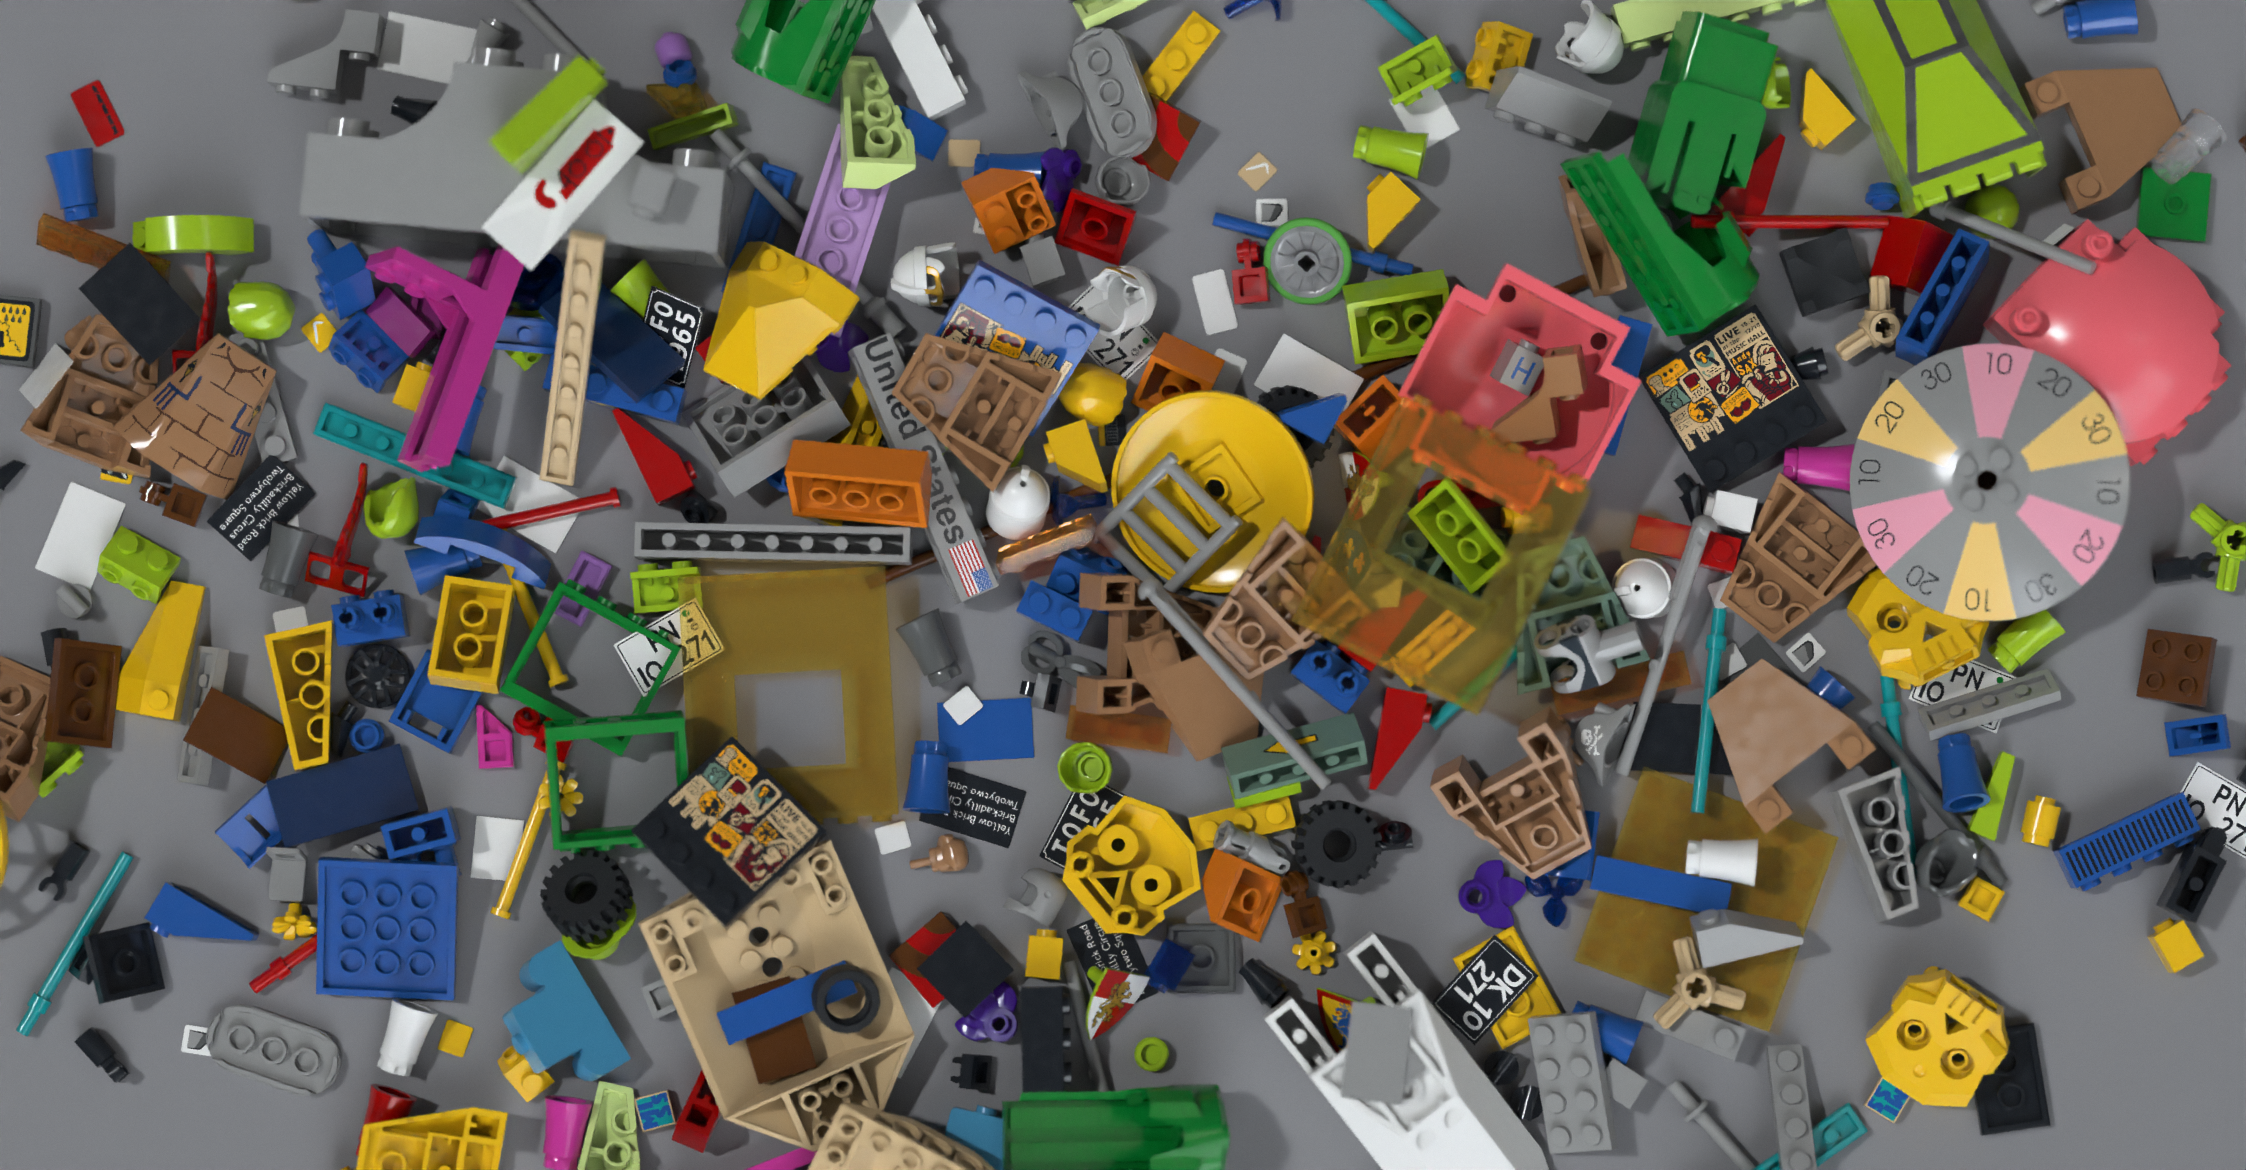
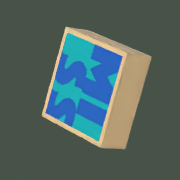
M1880 1076L1863 1106L1894 1124L1910 1096Z
M668 1090L634 1099L642 1132L677 1123Z

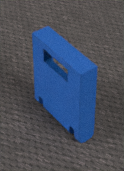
M427 649L389 722L451 754L484 692L430 684L427 674L432 650ZM415 712L443 726L437 738L409 724Z

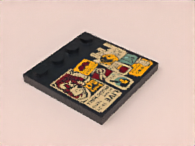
M1756 304L1638 376L1709 493L1828 421Z
M733 736L631 830L633 835L726 930L828 834Z

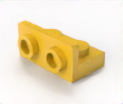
M1500 21L1483 22L1476 33V47L1472 60L1466 68L1467 79L1465 87L1490 92L1497 70L1516 66L1524 67L1533 34Z

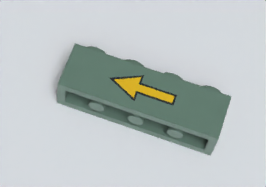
M1354 712L1286 730L1326 775L1368 764L1364 738ZM1272 734L1221 748L1225 771L1235 800L1312 779Z

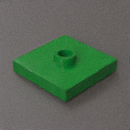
M2147 167L2141 168L2136 228L2148 238L2204 243L2206 241L2211 174Z

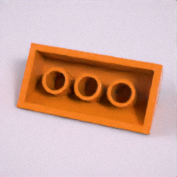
M793 440L784 470L793 516L921 528L928 527L932 481L928 451L860 446L846 443H826L812 440Z

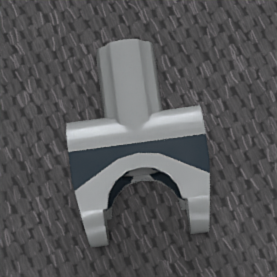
M1589 615L1573 617L1549 626L1540 631L1534 639V646L1540 656L1569 658L1568 661L1562 663L1561 666L1557 667L1550 674L1552 687L1559 693L1587 690L1608 683L1616 673L1612 659L1645 650L1643 637L1637 621L1599 632L1594 619ZM1555 639L1551 644L1542 646L1546 641ZM1572 676L1566 682H1558L1563 677Z

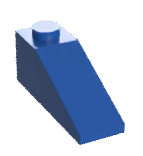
M165 882L144 917L152 922L149 927L151 930L168 938L169 934H172L174 936L253 941L257 940L260 935L172 882Z

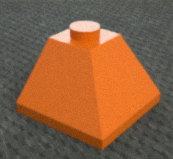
M1215 849L1201 879L1210 921L1259 942L1280 895V880L1282 877L1224 851Z

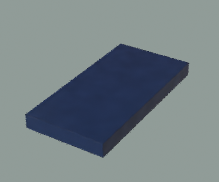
M600 282L590 361L633 401L638 403L680 370L686 360ZM563 289L542 304L539 309V313L557 330Z
M400 743L266 782L284 848L419 810Z

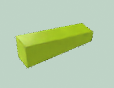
M724 103L649 128L647 131L653 150L657 151L713 134L719 128L723 131L739 126L733 105Z
M2004 751L1999 752L1985 784L1991 800L1985 806L1974 810L1967 827L1969 832L1989 841H1995L2015 756Z

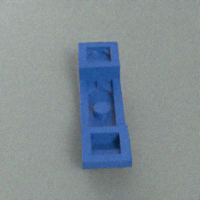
M422 517L414 540L416 544L447 554L450 545H454L514 567L513 579L544 589L546 586L551 563L524 540L493 525L460 517Z

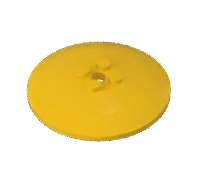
M1201 390L1179 394L1162 401L1146 412L1131 427L1123 439L1112 470L1111 494L1113 508L1127 496L1169 452H1173L1179 459L1177 464L1231 517L1237 515L1243 521V524L1182 587L1208 593L1230 592L1282 517L1294 525L1306 537L1314 507V485L1308 460L1290 429L1276 415L1255 401L1233 393L1215 390ZM1168 473L1155 485L1208 540L1221 527ZM1210 480L1220 481L1224 486V495H1212L1208 490V482ZM1146 497L1132 509L1185 562L1199 550ZM1123 519L1118 523L1130 547L1149 568L1167 580L1176 573Z

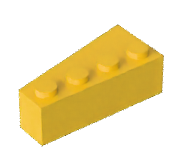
M332 620L264 635L295 772L329 764Z

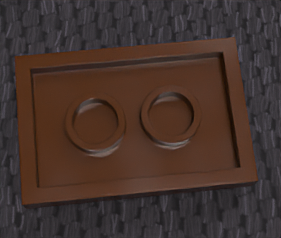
M65 638L54 639L44 741L97 748H112L122 646Z

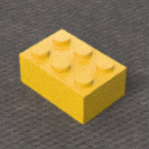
M445 575L427 674L430 684L499 694L516 597L513 585Z

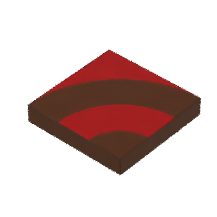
M1148 91L1157 116V130L1150 146L1140 155L1132 157V159L1138 164L1145 165L1148 171L1169 182L1196 133L1201 120Z
M942 911L889 955L932 1008L945 998L917 968L957 930Z

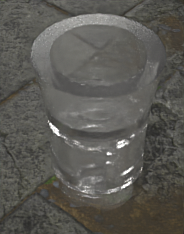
M2197 108L2191 109L2178 129L2150 161L2152 163L2151 168L2159 178L2169 184H2175L2205 157L2226 143L2227 137L2223 128L2208 113Z

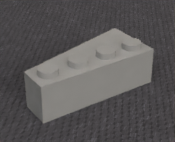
M1900 767L1884 771L1827 793L1877 922L1886 921L1919 908L1914 868L1910 859L1909 831L1906 829L1904 814L1906 807L1901 791L1900 779L1902 777Z

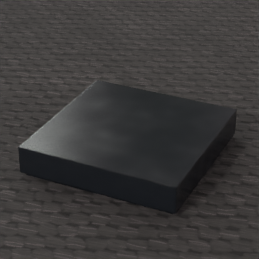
M967 921L917 968L964 1018L1014 971L1005 959Z
M150 922L83 937L99 1004L165 989L152 930L149 928Z

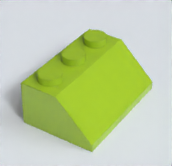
M1443 269L1342 286L1355 365L1419 354L1426 337L1449 297V287Z
M1449 476L1407 513L1471 594L1493 580L1514 561V557Z

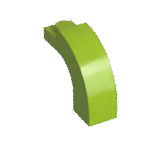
M222 215L145 218V221L133 222V246L143 257L173 253L212 252L213 254L222 255L254 252V218Z

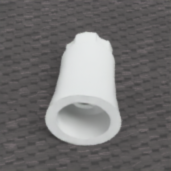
M1702 839V843L1696 840H1688L1685 873H1699V877L1734 881L1754 887L1758 839Z
M392 998L389 1021L377 1066L392 1074L404 1077L410 1076L412 1066L417 1062L421 1047L438 1012L410 1000Z

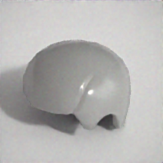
M1108 158L1098 167L1095 177V185L1099 196L1102 199L1124 207L1132 206L1147 194L1151 183L1147 167L1138 164L1132 158Z

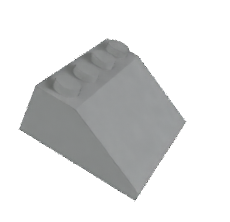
M807 355L791 368L793 372L761 400L727 384L682 412L716 472L734 498L785 467L793 440L825 442L851 425Z

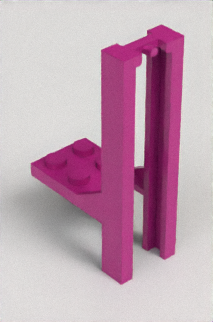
M500 243L497 245L494 256L489 254L490 250L486 248L476 250L465 280L398 246L369 255L365 268L375 272L374 276L377 279L386 283L395 282L405 287L404 291L411 296L417 298L425 297L446 328L444 338L397 461L420 472L427 471L430 468L435 470L437 466L445 467L450 465L522 273L524 264Z

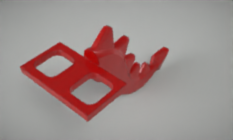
M212 252L205 254L206 271L208 272L207 291L199 323L196 351L173 349V374L177 371L178 358H190L213 338L217 309V273L215 256Z
M362 462L359 466L356 494L339 535L333 557L310 551L305 581L345 593L360 595V597L364 598L370 567L348 562L351 557L352 542L361 518L367 489L369 466L367 463ZM312 561L323 562L330 566L329 579L311 574ZM345 570L359 572L363 575L362 588H356L344 583Z

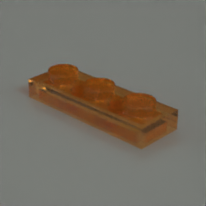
M1092 513L999 548L995 565L1001 575L1011 571L1012 573H1019L1027 569L1030 564L1042 559L1043 561H1050L1068 549L1084 548L1094 540L1097 523Z
M1070 705L1065 739L1168 753L1172 722L1168 718L1132 713L1092 714L1076 711V705Z

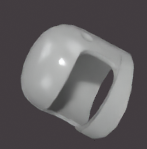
M1033 868L1021 877L1027 883V888L1021 899L1016 901L1008 897L1003 908L1022 913L1050 928L1066 900L1067 888L1064 882L1055 874L1045 869Z

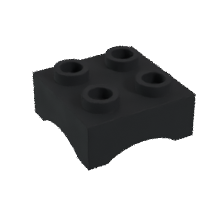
M1847 227L1784 249L1779 253L1802 317L1867 295L1870 292L1857 261Z

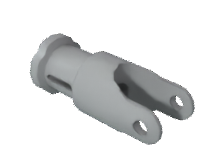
M1229 820L1222 822L1218 827L1213 841L1215 849H1226L1237 854L1240 859L1279 874L1286 873L1290 869V862L1285 858V850L1273 844L1267 837L1253 831L1247 833L1238 829ZM1284 864V865H1285L1284 868H1282V869L1279 868L1280 865Z

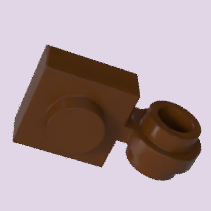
M148 480L145 486L140 487L139 492L142 494L139 500L158 507L161 501L167 502L162 516L192 527L197 526L208 495L176 483L173 484L170 495L164 494L166 487Z
M1297 870L1286 872L1280 880V887L1285 896L1294 898L1293 903L1283 905L1292 938L1328 929L1319 895L1310 898L1306 896L1309 882L1305 873L1298 872Z

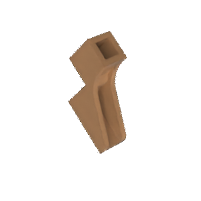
M1566 174L1558 176L1564 211L1573 231L1577 259L1593 297L1608 296L1617 291L1627 289L1625 276L1617 255Z
M1581 344L1547 349L1543 356V385L1494 422L1492 429L1488 433L1489 445L1499 444L1500 448H1510L1519 445L1521 441L1533 440L1534 444H1543L1557 437L1561 429V422L1556 397L1563 401L1579 398L1588 385Z

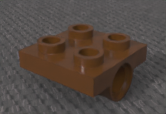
M2148 629L2136 696L2145 699L2206 707L2217 639Z

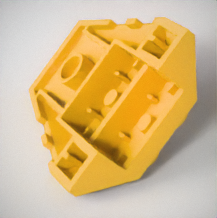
M765 241L747 242L729 270L703 370L761 400L793 372L791 368L807 354L811 356L817 350L816 346L831 332L835 334L843 327L860 298L822 269Z
M470 1107L364 1124L356 1170H498L508 1112Z

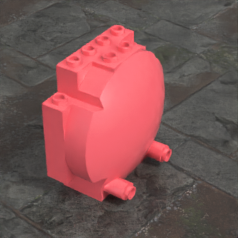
M2087 219L2075 227L2057 247L2095 261L2096 268L2093 274L2089 275L2046 258L1982 325L2002 344L2038 351L2067 365L2082 376L2097 391L2115 417L2125 441L2130 466H2134L2139 462L2145 465L2158 452L2154 446L2163 438L2169 440L2172 436L2176 437L2188 424L2185 420L2188 414L2192 416L2195 412L2201 411L2212 399L2208 393L2211 390L2216 391L2228 379L2229 376L2225 372L2231 367V364L2219 354V343L2212 335L2222 325L2218 319L2225 311L2209 297L2203 284L2185 263L2167 250L2154 245L2136 227L2128 231L2116 244L2108 232L2099 230Z
M1508 263L1503 264L1485 299L1455 284L1397 394L1404 398L1401 402L1402 406L1418 414L1422 408L1426 410L1420 422V427L1409 446L1410 449L1415 451L1412 458L1431 467L1433 461L1444 466L1441 473L1460 483L1464 477L1475 482L1472 489L1490 499L1493 498L1495 493L1507 499L1504 506L1523 515L1525 509L1533 513L1552 476L1557 478L1555 486L1571 494L1574 493L1575 489L1583 492L1641 383V380L1611 365L1630 327ZM1521 338L1540 347L1537 353L1541 356L1545 355L1548 348L1581 344L1588 385L1579 398L1563 401L1556 397L1561 422V429L1557 437L1543 444H1534L1533 440L1521 441L1519 445L1510 448H1500L1499 444L1489 445L1488 433L1492 429L1494 422L1541 388L1544 381L1543 366L1529 396L1489 376L1507 340L1510 339L1519 344Z

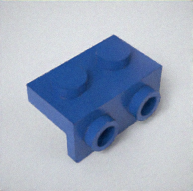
M1066 541L1046 587L1079 603L1080 573H1116L1126 575L1128 569L1115 558L1103 557L1094 553L1084 544ZM1096 610L1107 616L1109 614V610Z

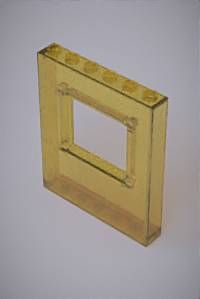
M1415 393L1413 398L1403 396L1291 621L1478 716L1482 714L1594 490L1587 487L1588 479L1574 472H1570L1567 477L1556 471L1558 464L1542 456H1539L1538 460L1535 461L1525 456L1526 448L1508 440L1505 446L1494 440L1496 433L1478 424L1474 430L1462 424L1465 419L1463 416L1449 409H1446L1444 414L1431 408L1434 403L1433 401ZM1427 467L1523 515L1480 601L1384 552Z
M886 566L678 577L689 776L731 736L738 741L734 675L841 669L846 764L765 769L820 825H824L823 818H837L838 824L858 823V816H872V822L893 821L892 815L899 814Z

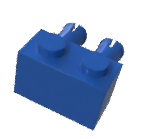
M324 229L313 231L307 237V241L314 251L311 255V260L318 269L319 274L315 276V279L322 291L319 293V297L328 312L333 310L339 320H342L372 304L376 299L370 270L365 268L366 261L353 242L336 249Z
M394 589L373 592V599L361 600L360 595L339 598L340 604L331 605L337 646L343 648L410 637L404 596L400 594L395 595Z
M1324 639L1322 643L1316 640L1314 641L1315 644L1310 646L1290 674L1342 714H1346L1370 683V680L1365 677L1368 671L1354 660H1351L1348 664L1338 657L1341 650L1328 640Z
M452 806L385 823L380 826L389 860L396 858V860L422 861L420 854L424 850L429 849L434 851L436 862L458 863L453 845H456V842L461 837ZM459 868V869H458V876H461L462 873L460 872V868Z

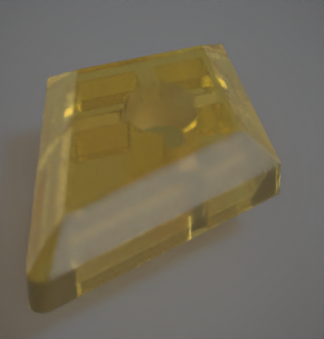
M697 82L691 85L681 84L678 89L666 83L646 85V92L674 119L708 109Z

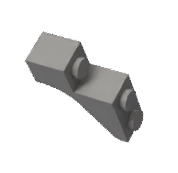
M345 9L341 30L330 44L271 68L268 73L267 82L272 87H276V92L281 94L296 95L297 90L310 91L309 96L321 99H330V94L340 95L345 55H349V60L362 63H369V58L379 59L384 18L380 13Z

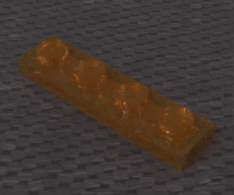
M43 213L38 221L36 245L99 269L127 245L46 213ZM137 249L169 284L171 261Z
M1684 650L1669 654L1657 692L1692 684ZM1650 660L1622 668L1615 667L1616 673L1613 679L1608 683L1587 690L1559 693L1553 689L1551 684L1550 689L1557 716L1596 707L1599 702L1609 704L1641 696L1649 672ZM1571 677L1561 679L1558 682H1566L1570 680Z

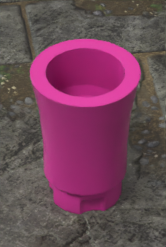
M1854 444L1828 447L1798 446V449L1786 447L1784 449L1783 474L1792 481H1796L1797 484L1819 485L1850 491V469Z
M560 1095L545 1096L546 1124L543 1153H545L543 1166L545 1168L577 1170L586 1124L593 1105L592 1101Z

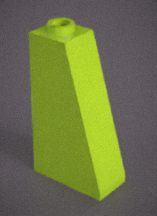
M578 55L488 142L522 175L608 85L603 77L606 70L592 57L586 61Z

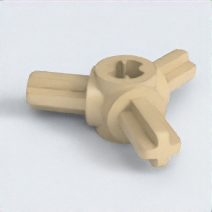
M1876 275L1869 278L1870 308L1864 310L1865 315L1857 323L1859 329L1834 346L1838 356L1843 361H1848L1870 345L1874 349L1881 344L1888 348L1892 345L1896 346V337L1903 327V320L1896 317L1895 308H1890L1888 276ZM1879 320L1885 322V329L1880 328L1881 332L1875 330L1876 324H1881Z
M1684 937L1673 941L1680 973L1675 975L1677 984L1672 988L1674 994L1653 1014L1655 1021L1662 1028L1669 1029L1689 1008L1694 1011L1699 1005L1708 1007L1710 1003L1741 1010L1745 1002L1746 992L1715 983L1716 977L1707 975L1706 968H1700L1691 937ZM1695 978H1698L1701 981L1698 985H1703L1702 993H1696L1693 998L1689 995L1691 991L1686 990V985L1688 982L1694 983Z

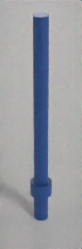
M1218 212L1215 213L1212 224L1267 240L1277 229ZM1350 248L1352 262L1371 267L1370 271L1381 274L1387 271L1402 276L1412 274L1414 264L1388 258V254L1375 251L1373 254Z

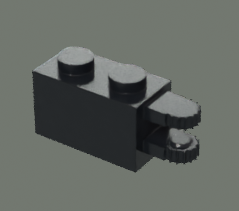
M2207 827L2202 832V835L2199 836L2195 845H2186L2156 903L2157 906L2185 921L2196 923L2227 863L2226 860L2219 857L2225 847L2224 843L2228 839L2227 834L2222 830L2223 828Z

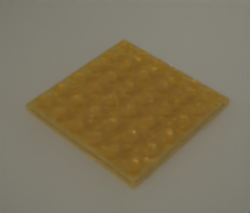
M1643 767L1610 858L1687 874L1685 870L1688 840H1696L1702 843V839H1758L1754 887L1717 878L1708 879L1732 883L1727 910L1796 922L1802 936H1804L1839 837L1787 818L1765 834L1744 807L1743 802L1707 790L1705 813H1691L1694 784ZM1698 873V874H1689V875H1694V876H1698V877H1699V873ZM1598 891L1573 961L1672 996L1674 994L1672 988L1677 984L1675 975L1680 973L1673 941L1684 937H1691L1693 939L1689 917L1698 915L1700 912ZM1800 945L1707 967V975L1716 977L1715 983L1744 990L1746 992L1745 1002L1741 1010L1710 1003L1708 1007L1701 1005L1698 1007L1769 1032ZM1698 958L1700 968H1702V964ZM1695 978L1694 983L1688 982L1686 985V990L1691 991L1689 995L1693 998L1696 993H1702L1703 985H1698L1701 982L1698 978Z

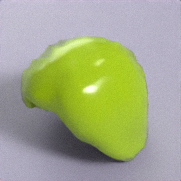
M263 281L234 284V288L230 290L228 298L230 302L227 308L229 321L237 331L243 333L245 338L271 340L281 337L289 330L295 313V305L290 294L278 284Z
M410 477V479L403 478L398 482H389L379 490L374 491L370 489L364 501L365 523L374 536L381 539L401 537L408 534L418 522L419 501L415 477Z

